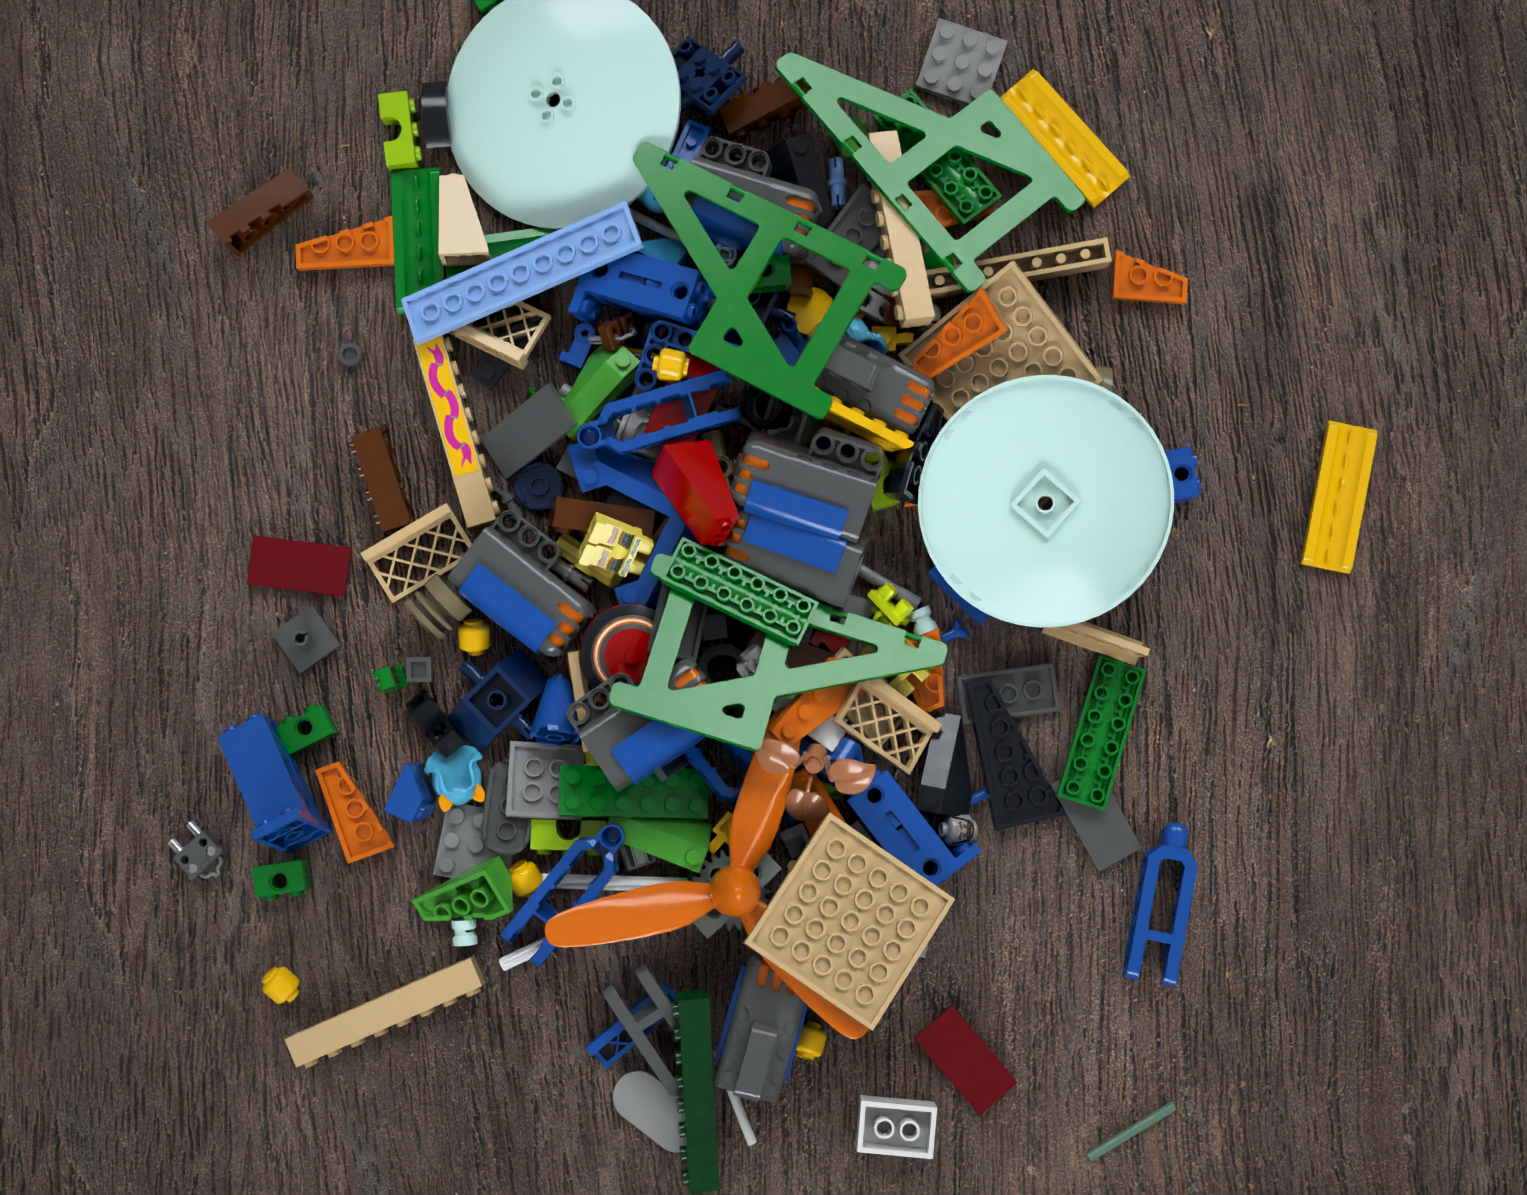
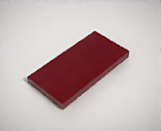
M253 535L246 584L346 597L352 548Z
M952 1005L947 1007L914 1036L918 1044L979 1115L984 1113L1018 1083Z

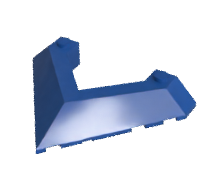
M579 443L567 446L583 494L607 486L669 517L639 579L614 588L619 605L640 604L656 611L662 581L654 578L650 573L654 557L657 554H673L682 537L699 545L700 543L652 478L651 471L655 462L631 453L620 455L606 446L591 450L584 449Z

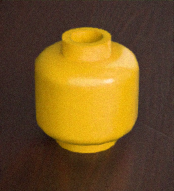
M664 348L659 356L654 355L652 370L657 371V378L660 381L679 383L683 378L687 379L690 359L686 358V354L683 351Z
M466 619L463 621L464 624L458 627L459 647L461 650L468 652L469 656L482 655L483 651L491 646L490 627L487 623L483 622V619Z
M521 860L512 865L508 870L512 876V890L517 897L527 896L529 899L543 882V876L534 862Z
M285 966L273 967L261 981L263 983L262 991L277 1004L284 1003L286 1000L289 1003L292 1002L300 992L297 989L300 983L299 978Z
M807 1021L806 1025H803L795 1056L814 1061L815 1057L822 1055L827 1035L824 1031L820 1030V1024Z

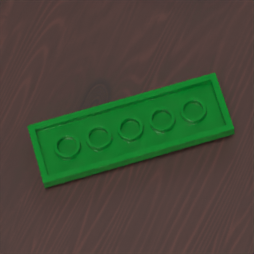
M559 765L558 816L707 820L708 785L695 769L684 768L664 782H661L654 773L639 784L635 785L632 782L618 792L599 766Z

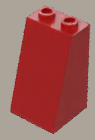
M685 352L686 358H689L690 362L687 379L683 378L682 381L720 371L721 369ZM666 382L665 386L672 385L675 383ZM720 388L691 396L697 416L710 412ZM681 399L655 406L644 434L662 430L663 426L668 425L672 427L686 423L687 418ZM700 432L665 442V444L694 442L697 440Z
M711 440L664 445L651 471L652 478L701 546L721 545L727 539L739 514Z

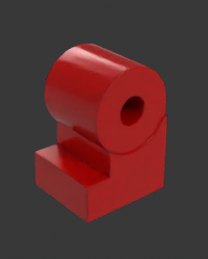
M819 629L816 630L809 642L810 645L817 648L822 643L829 652L835 654L841 647L846 649L848 647L847 638Z

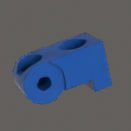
M589 323L577 325L574 330L575 339L569 353L562 350L560 354V364L581 372L595 345L589 344L590 341H588L590 336H596L592 325Z

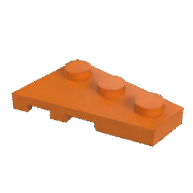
M1117 249L1114 251L1112 300L1170 304L1187 303L1188 278L1161 267L1157 268L1139 258L1135 259L1125 255L1124 252Z
M940 627L919 636L941 641ZM909 639V641H910L916 648H918V645H919L920 642L913 641V640H910V639ZM943 665L932 668V673L923 682L913 673L907 678L916 687L912 693L917 706L926 713L945 706Z

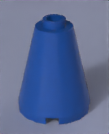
M554 674L551 678L547 679L530 729V738L532 739L535 736V741L538 743L563 746V741H570V745H573L580 740L579 735L567 717L568 707L575 702L572 681L567 679L566 675ZM575 710L573 719L578 721L577 711Z

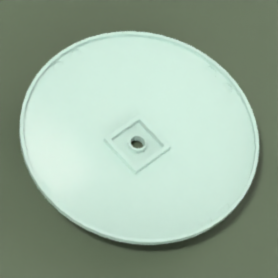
M504 0L481 19L463 43L453 65L447 87L448 112L452 136L451 150L467 182L485 202L502 214L521 223L547 229H562L623 201H626L628 205L634 202L648 188L633 162L634 153L643 142H649L670 153L680 120L681 88L673 54L659 28L645 12L630 0ZM558 94L560 96V103L555 107H551L549 104L550 98Z
M1059 375L1021 377L996 385L975 396L962 406L941 429L929 450L920 477L918 490L919 522L923 540L937 570L946 582L972 606L990 616L1016 625L1039 628L1069 626L1093 619L1115 608L1130 597L1151 574L1163 553L1172 527L1174 513L1173 478L1167 456L1155 432L1146 420L1118 395L1104 387L1074 377ZM1042 497L1052 499L1053 506L1049 510L1039 508L1038 502Z

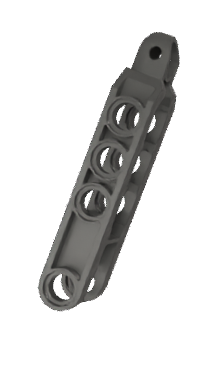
M643 963L634 971L653 1001L633 1013L624 998H620L613 983L603 989L602 993L669 1095L681 1097L680 1090L676 1088L675 1077L669 1071L663 1057L660 1058L651 1038H647L643 1032L644 1029L663 1017L671 1029L673 1026H677L676 1017L672 1016V1001L648 965Z

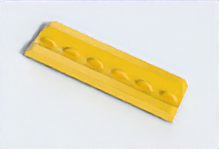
M1032 69L1000 97L1081 191L1086 202L1093 209L1130 177L1126 168L1038 71Z
M830 395L833 404L824 419L845 430H849V432L866 441L878 444L887 452L907 449L914 445V442L908 439L909 436L899 430L892 431L886 428L887 424L875 418L871 420L864 416L865 413L855 407L848 408L842 405L843 401Z
M1330 420L1327 421L1300 564L1350 574L1353 567L1373 462L1377 430Z

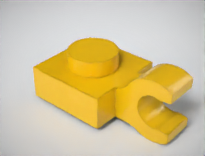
M872 326V333L880 334L886 340L888 346L887 353H896V345L909 346L913 343V333L896 334V327Z
M729 811L712 829L717 834L709 843L708 851L712 854L724 842L729 845V830L732 814Z

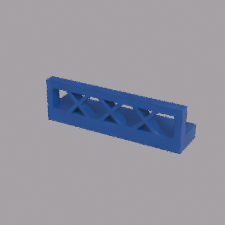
M688 119L672 155L691 163L692 158L698 156L703 140L710 137L711 127ZM669 161L666 167L673 170L676 163Z
M664 980L660 985L666 994L668 993L675 1001V992ZM646 995L631 1008L632 1012L635 1013L651 1003L653 1000L650 995ZM661 1018L660 1020L656 1021L655 1023L647 1027L645 1030H643L644 1034H649L653 1029H655L659 1024H661L665 1020V1018ZM619 1019L593 1039L586 1047L591 1056L595 1054L606 1069L635 1045L633 1040L620 1041V1033L625 1028ZM607 1043L616 1044L615 1055L607 1060L600 1052V1049ZM619 1044L625 1045L621 1050H619Z

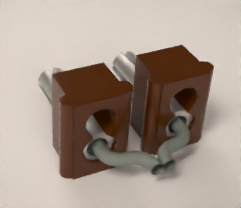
M619 311L611 317L612 321H605L597 328L600 336H590L588 338L589 344H603L604 350L613 351L622 346L624 340L627 341L636 336L638 331L632 311Z

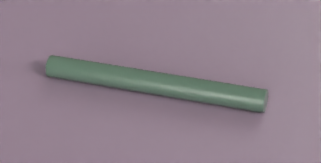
M1170 1101L1086 1153L1091 1162L1173 1113L1177 1110Z

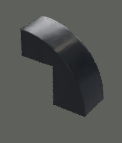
M447 82L422 83L421 104L426 147L451 146L452 136L448 112Z
M425 689L405 704L410 716L425 730L434 747L445 758L465 744L457 728Z

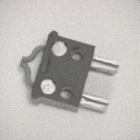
M190 821L186 827L195 838L184 848L175 838L171 839L168 845L177 854L173 859L187 873L189 880L206 879L211 876L218 877L221 874L222 858L228 853L229 849L223 847L210 831L201 830L194 821ZM219 861V864L216 866V873L210 872L205 875Z

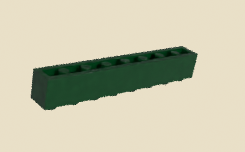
M705 989L675 992V1001L671 1002L672 1016L676 1017L677 1026L672 1028L674 1042L678 1041V1050H674L675 1065L679 1066V1074H675L677 1090L681 1092V1098H677L678 1114H682V1122H678L679 1137L683 1138L684 1144L679 1146L681 1162H685V1169L681 1170L682 1185H687L689 1194L718 1191L719 1171L709 996Z

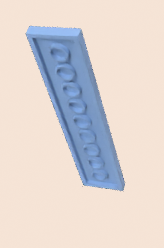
M623 201L404 297L401 301L414 341L421 345L642 249L644 245L630 207L626 201Z

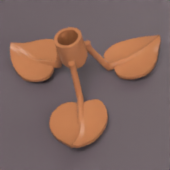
M764 737L760 750L756 752L757 761L761 768L772 774H785L789 767L796 769L804 761L806 770L810 772L806 790L791 789L785 799L787 812L798 821L810 822L818 820L827 811V801L819 793L810 792L814 773L821 771L824 766L829 781H835L836 789L845 794H857L864 791L872 782L876 771V765L866 764L846 758L838 759L829 766L827 750L821 744H811L807 748V752L804 751L800 757L799 752L793 746Z

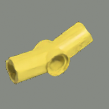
M566 533L559 537L556 543L562 549V557L572 562L577 569L591 578L595 577L598 581L612 589L621 583L623 577L619 573H612L591 564L588 566L579 564L578 551L581 543Z

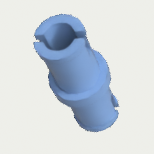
M836 157V162H834V158L828 160L830 174L828 187L831 188L832 209H839V205L843 209L846 205L845 187L847 186V179L844 178V159L841 157Z

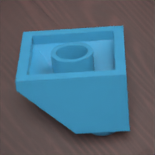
M668 238L643 241L644 248L634 252L684 266L689 256V252L682 241L676 238L673 241Z

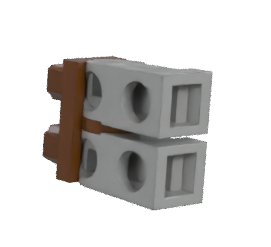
M865 261L864 263L865 266L874 270L878 267L872 261ZM874 285L858 312L877 324L900 327V322L895 319L894 315L895 297L891 296L889 290L879 285Z

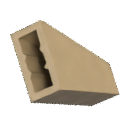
M455 173L439 176L438 254L443 266L478 265L492 259L465 177Z

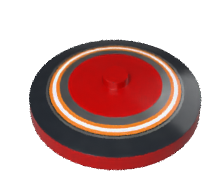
M620 604L606 609L591 621L583 634L579 657L583 674L593 689L617 673L627 674L636 686L641 684L651 653L647 652L655 616L654 609L640 604ZM676 659L674 665L680 660ZM619 680V681H618V682H622V683L629 684L628 681H626V680ZM600 694L601 696L607 699V696L605 694Z

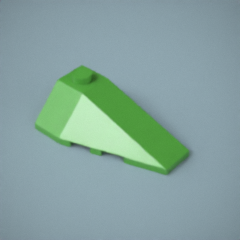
M602 344L587 359L564 401L578 422V425L567 433L570 438L575 436L582 425L589 423L604 409L607 403L612 402L635 380L640 360L623 345L611 351L604 350Z
M608 819L607 824L617 823L625 830L626 838L623 844L691 871L700 872L709 848L711 824L701 820Z
M496 856L428 890L411 901L424 921H450L452 918H464V920L484 918V920H493L513 910L512 876L500 856Z

